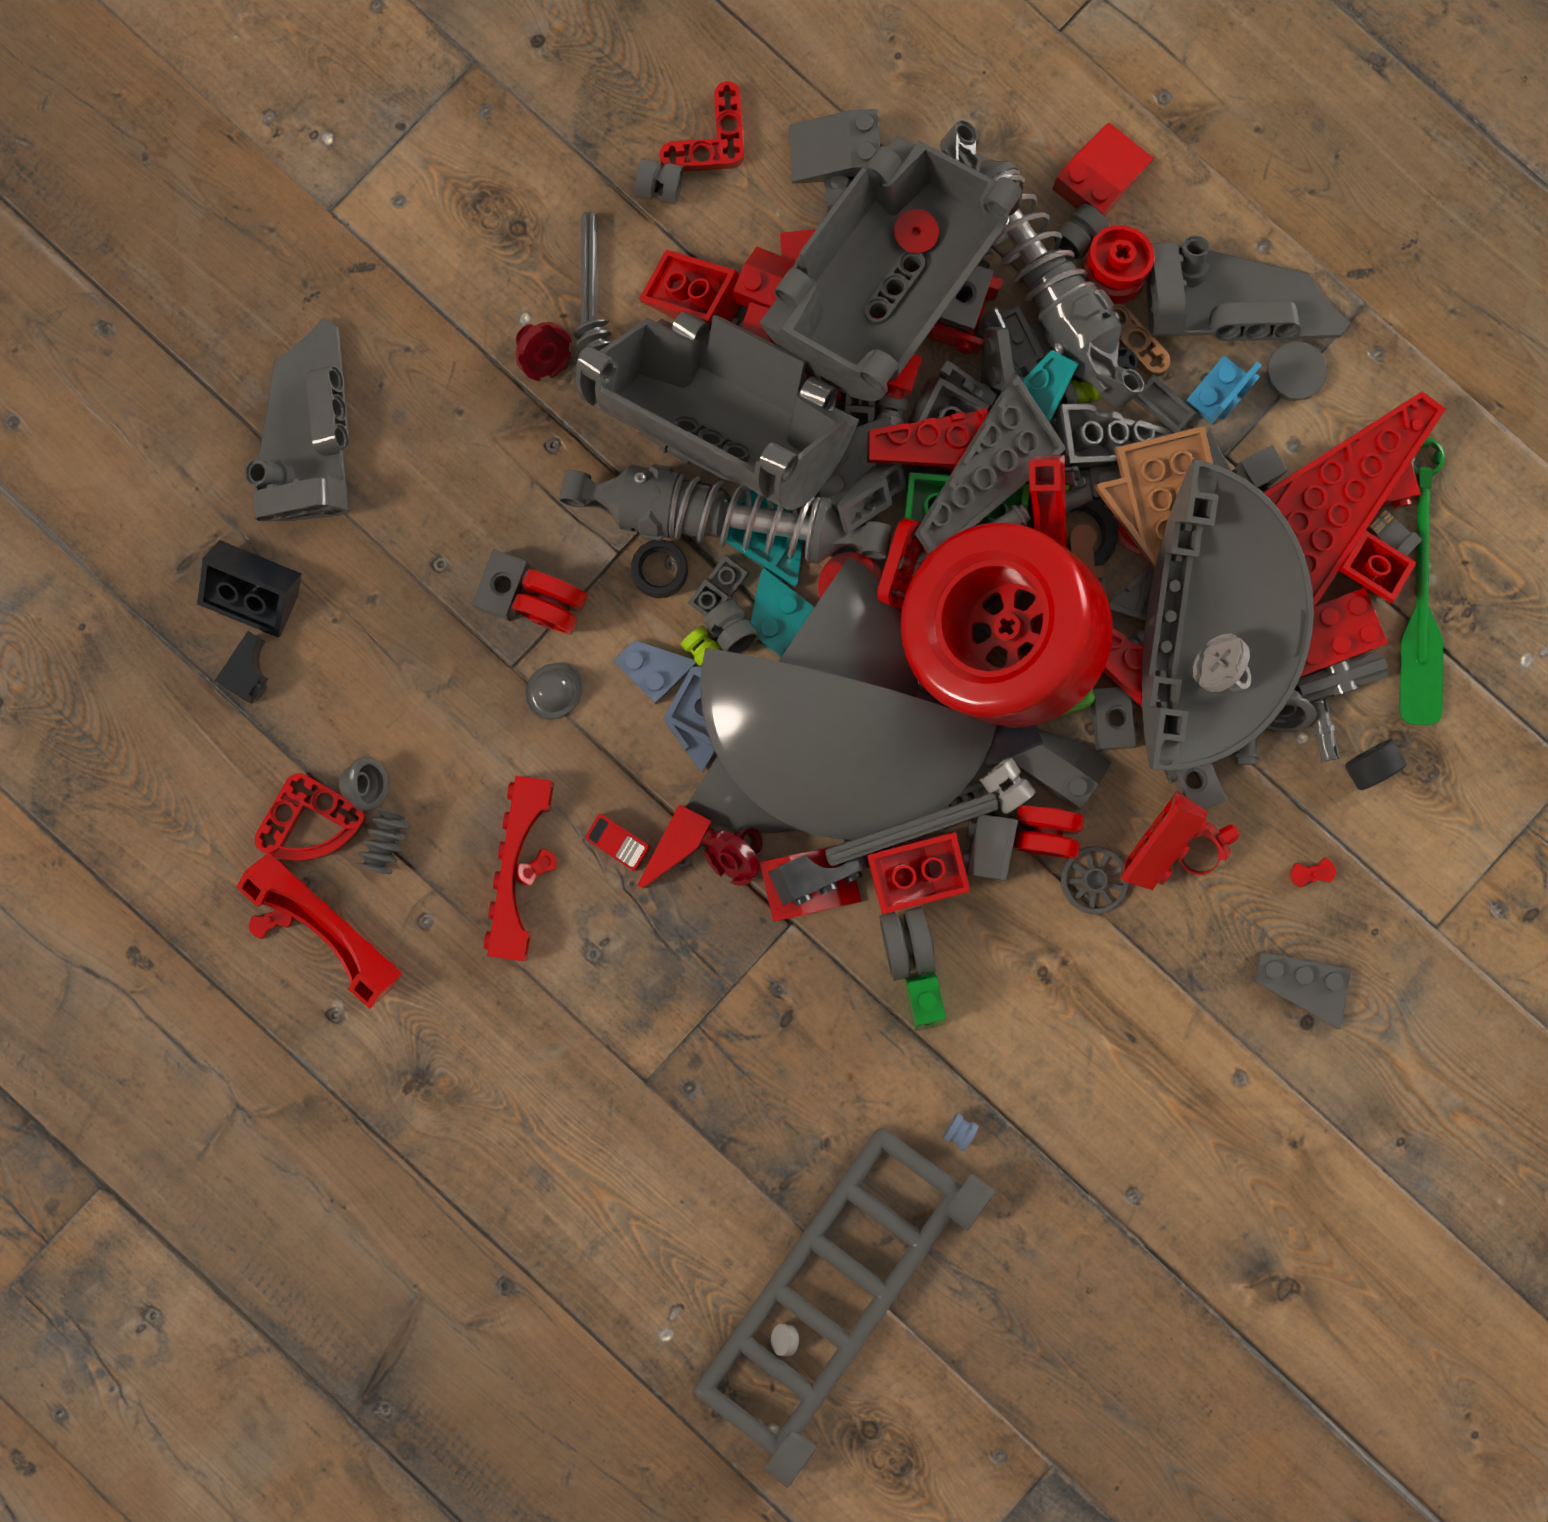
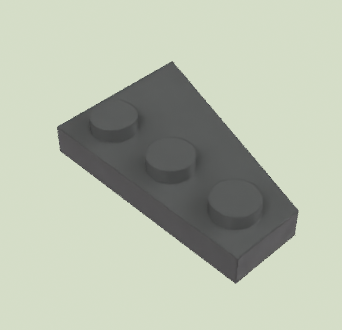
M1264 952L1258 953L1253 982L1299 1006L1313 1016L1322 1019L1336 1029L1341 1030L1350 969Z

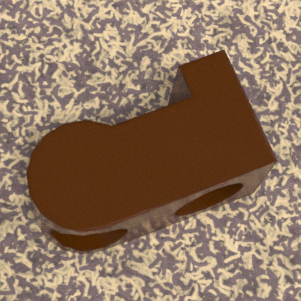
M1077 525L1068 537V550L1086 563L1101 582L1104 578L1103 566H1095L1093 546L1097 538L1096 532L1089 525Z

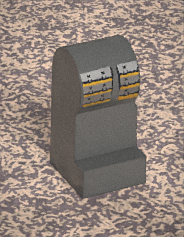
M1382 507L1366 529V531L1406 556L1423 540L1414 531L1411 533L1399 521L1395 520L1390 512Z

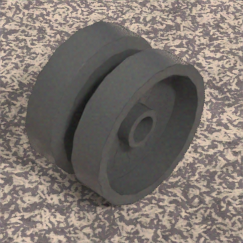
M920 906L906 909L904 914L906 929L904 930L902 929L900 918L895 912L879 915L886 956L893 981L909 978L911 973L909 958L913 959L915 970L919 975L935 973L934 945L923 908Z

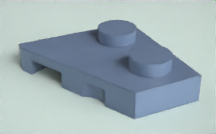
M636 640L613 660L655 704L689 672L691 667L697 665L693 659Z

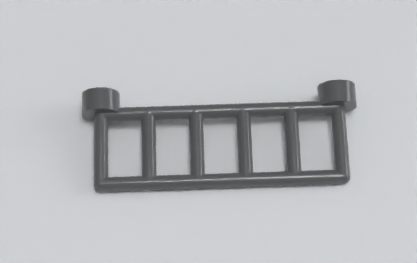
M884 1128L877 1129L870 1137L694 1389L695 1395L773 1456L764 1470L786 1488L790 1487L817 1448L815 1444L801 1433L952 1219L968 1231L996 1192L995 1189L973 1173L963 1185ZM883 1151H886L945 1195L921 1231L859 1186ZM848 1201L909 1245V1248L885 1282L824 1236ZM813 1251L874 1297L850 1332H847L788 1287ZM777 1302L838 1348L813 1384L753 1338ZM741 1353L802 1399L778 1435L717 1389Z

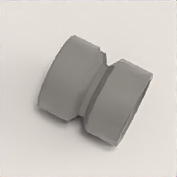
M1012 757L1002 761L979 779L988 793L996 795L998 807L1003 814L1016 809L1036 792L1027 778H1020L1021 770ZM1010 778L1012 783L1002 789L1000 784Z

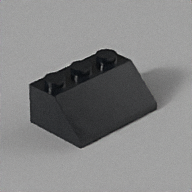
M219 540L202 558L197 605L279 638L298 598L302 573Z

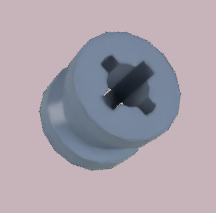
M957 1112L946 1128L942 1139L947 1142H955L960 1150L965 1151L974 1138L979 1125L974 1122L968 1123L964 1120L963 1115Z

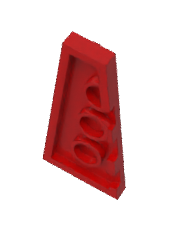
M988 408L978 409L969 413H956L937 419H924L916 423H903L871 429L867 433V463L956 467L987 417Z
M1113 629L1111 649L1103 672L1142 707L1143 645H1137L1125 638L1124 634Z

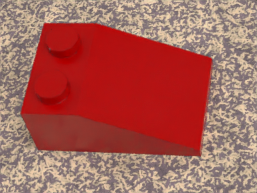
M1108 122L1059 173L1052 190L1076 209L1082 203H1087L1096 208L1105 217L1154 158Z
M666 249L639 300L673 319H676L681 312L686 311L706 321L711 331L714 315L732 322L741 304L734 302L733 289L739 274L736 270Z
M948 831L867 855L881 914L971 892L956 832Z
M827 848L760 862L773 922L859 903L861 898L857 881L854 880L846 884L845 880L842 879L836 882L838 888L821 895L820 891L817 890L811 893L812 900L799 906H795L794 902L783 906L768 874L769 871L803 855H806L816 865L824 868H835L837 865L831 866L828 863L825 854Z

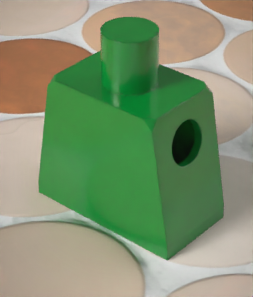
M917 972L910 973L909 978L904 979L914 1030L919 1031L945 1025L946 1015L937 975L935 973L919 975Z

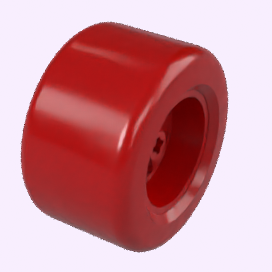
M999 522L981 524L964 529L944 540L928 554L915 571L908 585L902 605V645L909 666L922 686L934 698L949 708L1002 727L1015 728L1039 725L1060 717L1073 709L1089 694L1099 680L1107 663L1112 644L1113 625L1111 609L1103 586L1094 572L1078 556L1048 535L1020 524ZM1020 590L1035 595L1034 603L1026 611L1019 610L1015 606L1016 596ZM999 593L1002 597L1004 608L998 614L992 615L985 610L984 604L992 596ZM1043 615L1041 632L1036 634L1032 629V621ZM977 623L987 624L991 629V637L980 644H976L974 641V625ZM1011 624H1014L1012 627L1014 632L1012 634H1009L1011 631L1009 626ZM1027 643L1033 644L1034 646L1030 652L1021 659L1019 654L1020 648ZM997 647L1007 650V661L1003 668L993 666L988 662L989 655Z

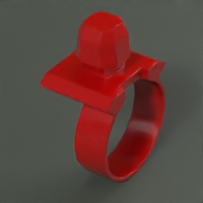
M1208 823L1200 836L1207 837L1216 844L1219 850L1216 865L1206 871H1197L1190 868L1182 859L1180 861L1181 866L1187 872L1194 875L1210 873L1218 866L1220 860L1227 861L1231 856V849L1228 845H1231L1239 838L1240 831L1234 824H1229L1218 831L1214 824Z

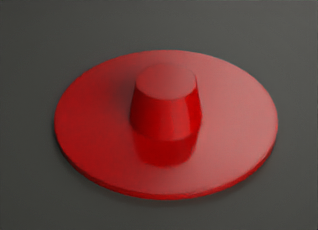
M910 209L902 213L896 220L894 236L901 248L910 253L920 254L929 251L936 244L939 228L936 220L930 213L921 209Z

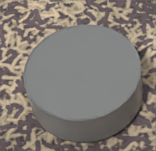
M778 1324L771 1334L772 1350L779 1356L793 1355L799 1345L798 1331L793 1325Z

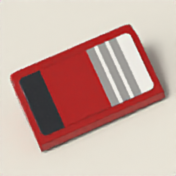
M601 813L596 817L584 838L634 872L651 848V846Z

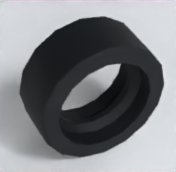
M663 539L661 541L650 540L641 545L633 555L631 562L633 580L638 589L647 596L657 599L670 597L679 592L686 583L688 576L686 557L682 550L670 541ZM654 552L668 553L677 563L675 578L665 586L651 585L642 574L644 560Z

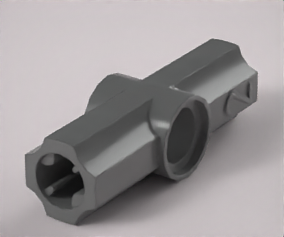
M1380 652L1351 662L1346 660L1326 667L1321 672L1300 678L1294 690L1301 693L1303 699L1310 703L1330 695L1335 697L1356 690L1358 686L1388 677V666Z

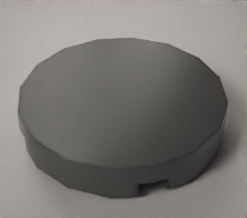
M1293 341L1283 344L1272 354L1267 363V380L1269 386L1278 396L1289 401L1305 400L1311 398L1322 388L1327 378V365L1324 356L1316 347L1307 342Z

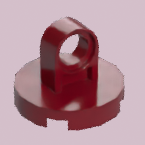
M553 322L523 326L516 335L517 349L515 357L517 366L527 377L535 381H541L540 378L546 376L550 378L557 376L566 367L572 353L569 351V342L572 343L571 337L561 326Z
M754 828L739 829L734 834L728 831H717L706 840L707 848L704 850V855L708 864L720 877L725 873L733 879L730 882L731 884L745 886L757 876L759 861L756 855L761 850L763 844L758 830ZM746 834L751 839V847L743 840Z

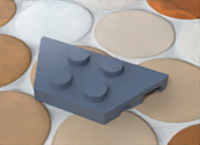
M691 667L663 720L699 771L704 773L715 750L706 728L702 710V667Z

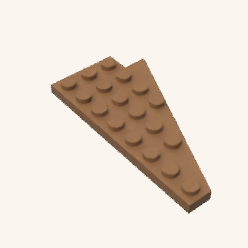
M1205 426L1114 448L1121 478L1094 485L1098 494L1154 570L1172 507L1192 460L1196 459L1213 463Z

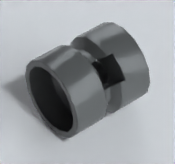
M642 158L636 176L635 196L650 200L658 196L660 202L676 205L682 185L683 166L671 163L660 166L656 160Z
M1082 203L1071 214L1072 221H1065L1056 230L1062 234L1059 247L1062 250L1074 252V259L1077 261L1082 260L1088 253L1093 238L1102 229L1109 227L1105 217L1096 208L1087 203Z
M729 600L719 604L704 619V623L713 637H718L717 642L723 651L741 654L749 649L759 637L751 622L743 620L745 614L736 600Z

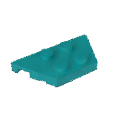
M752 491L750 492L751 507L754 506L758 494ZM745 496L737 501L736 504L745 505ZM763 498L759 508L768 509L766 498ZM773 502L774 511H776L778 505ZM783 509V511H782V512L790 513V512H789L788 510H786V509ZM729 527L726 539L728 545L796 588L798 585L803 540L798 539L794 557L790 559L788 557L789 537L775 535L771 553L767 555L765 552L767 534L752 531L749 547L744 551L742 548L744 530Z
M765 568L762 569L751 624L759 635L757 640L781 658L815 607Z

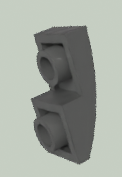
M724 555L709 577L696 590L688 604L706 617L713 608L730 600L750 572L728 555Z

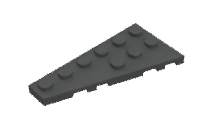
M1018 374L1012 375L914 533L928 554L950 536L975 526L1029 481V460L1032 457L1060 455L1067 449Z

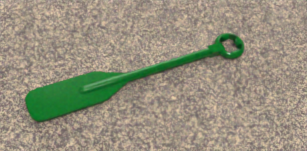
M1427 437L1421 447L1429 448L1431 445L1436 450V453H1434L1436 467L1433 470L1430 467H1420L1418 469L1412 463L1420 490L1417 507V535L1423 540L1417 545L1416 606L1400 640L1399 713L1402 720L1411 725H1433L1440 720L1443 710V638L1429 607V532L1432 476L1443 467L1445 453L1441 444Z

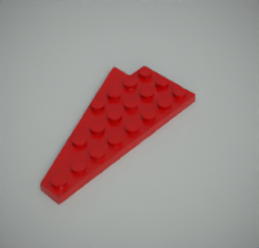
M1423 391L1417 393L1263 492L1286 518L1299 541L1310 573L1313 607L1317 605L1446 410L1444 406Z

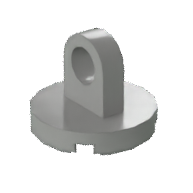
M1232 633L1221 634L1211 639L1206 644L1209 647L1204 652L1200 651L1196 656L1193 665L1195 681L1203 689L1210 692H1221L1227 688L1233 692L1247 689L1251 684V673L1248 667L1250 652L1245 641Z

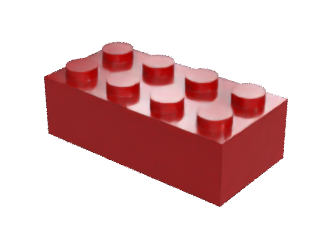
M1365 587L1313 607L1312 637L1300 678L1367 653L1388 643Z

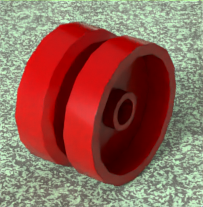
M1113 225L1104 228L1093 238L1082 269L1087 271L1086 282H1093L1099 290H1104L1113 304H1123L1131 301L1141 293L1155 260L1154 248L1148 237L1135 228L1126 225Z
M528 569L522 585L528 592L537 597L524 593L517 594L511 609L542 627L572 635L578 620L575 615L563 608L573 611L583 610L588 594L553 576Z
M1019 806L1016 817L1018 824L1034 829V832H1016L1012 849L1045 856L1078 859L1081 843L1074 838L1062 836V834H1078L1082 832L1085 816L1053 807Z

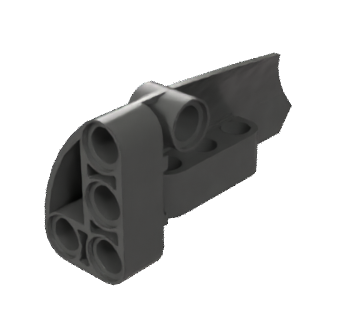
M1197 235L1189 236L1185 239L1183 245L1179 246L1177 242L1151 243L1155 256L1151 271L1147 277L1148 320L1151 336L1214 335L1220 341L1340 338L1351 324L1328 301L1309 273L1209 250V242L1204 237Z
M322 318L314 329L297 345L274 361L258 459H253L246 465L244 474L247 482L254 485L253 502L255 520L257 521L307 520L349 513L344 450L349 446V431L339 327L325 318Z

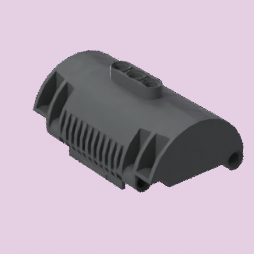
M896 136L888 148L881 146L877 149L866 166L861 168L821 221L814 234L800 251L794 266L788 270L775 288L776 301L759 323L777 346L806 360L805 370L814 377L854 398L866 401L882 399L888 391L887 382L894 381L899 376L1009 223V216L1014 214L1021 206V188L1014 181L1006 177H1000L996 181L920 140L917 144H913ZM921 209L930 213L936 220L939 236L936 244L929 251L920 254L910 253L901 248L894 236V226L898 217L905 211ZM911 268H918V270L914 272L908 271ZM895 291H901L898 295H891ZM879 314L885 315L880 319L874 318L876 315Z
M686 311L681 312L673 324L664 319L655 322L647 318L600 351L592 347H586L581 352L576 364L577 390L581 398L588 404L667 445L675 454L729 482H736L787 510H795L806 504L828 481L842 459L859 419L835 407L838 391L835 387L814 376L807 379V374L804 372L806 360L718 315L713 316L711 331L706 321Z

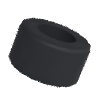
M1389 739L1357 755L1346 763L1345 768L1358 790H1365L1395 775L1406 767L1407 762L1395 741Z

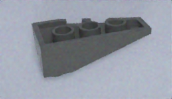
M1089 403L1060 405L1053 428L1067 448L1060 454L1065 455V467L1077 466L1079 471L1118 465L1114 448L1171 434L1169 429L1141 420L1136 422L1124 418L1122 414L1114 411L1111 413L1097 409L1098 406Z
M1038 729L1044 744L1015 755L1012 759L1024 774L1075 811L1081 809L1099 785L1112 762L1087 744Z

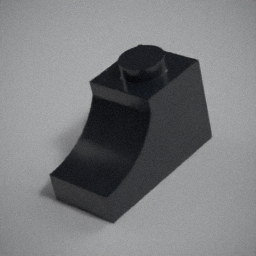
M247 631L215 679V682L251 704L254 700H259L266 691L267 685L265 683L268 678L263 676L259 663L260 652L265 641Z

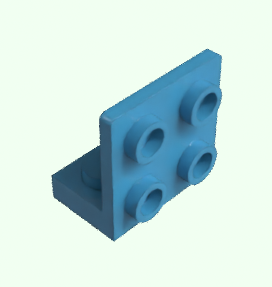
M1223 356L1185 402L1210 424H1213L1218 417L1224 420L1260 377L1256 371L1261 367V364L1256 362L1249 372L1246 373L1226 356Z

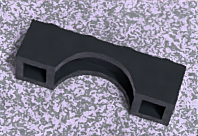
M868 854L840 863L835 868L818 866L806 855H803L769 871L768 874L783 906L794 902L795 906H799L812 900L811 893L817 890L820 891L821 895L838 888L837 881L844 879L846 884L863 877L861 871L866 868L870 869L867 859Z

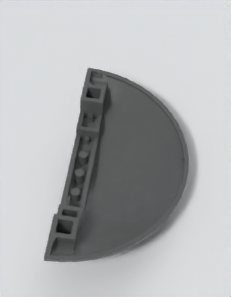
M1196 459L1192 460L1186 472L1165 528L1152 579L1146 614L1142 660V710L1149 766L1152 770H1180L1207 765L1229 756L1255 739L1272 723L1292 695L1303 672L1312 637L1314 609L1310 573L1302 548L1290 524L1277 506L1248 480L1231 470ZM1232 633L1245 641L1249 647L1250 659L1248 667L1251 673V684L1247 689L1236 692L1228 688L1221 692L1207 691L1193 677V665L1196 656L1200 651L1204 652L1209 647L1206 644L1211 639L1221 634Z
M849 557L779 662L854 679L917 697V678L909 666L902 645L901 613L898 608L879 601L877 597L879 581L863 566ZM718 756L685 807L711 820L712 823L735 830L754 828L759 833H780L798 830L777 820L750 800L731 779Z
M705 648L701 669L702 710L712 746L721 764L742 792L762 810L795 829L813 835L832 839L854 840L944 809L960 795L977 773L991 746L997 727L956 710L854 679L779 661Z

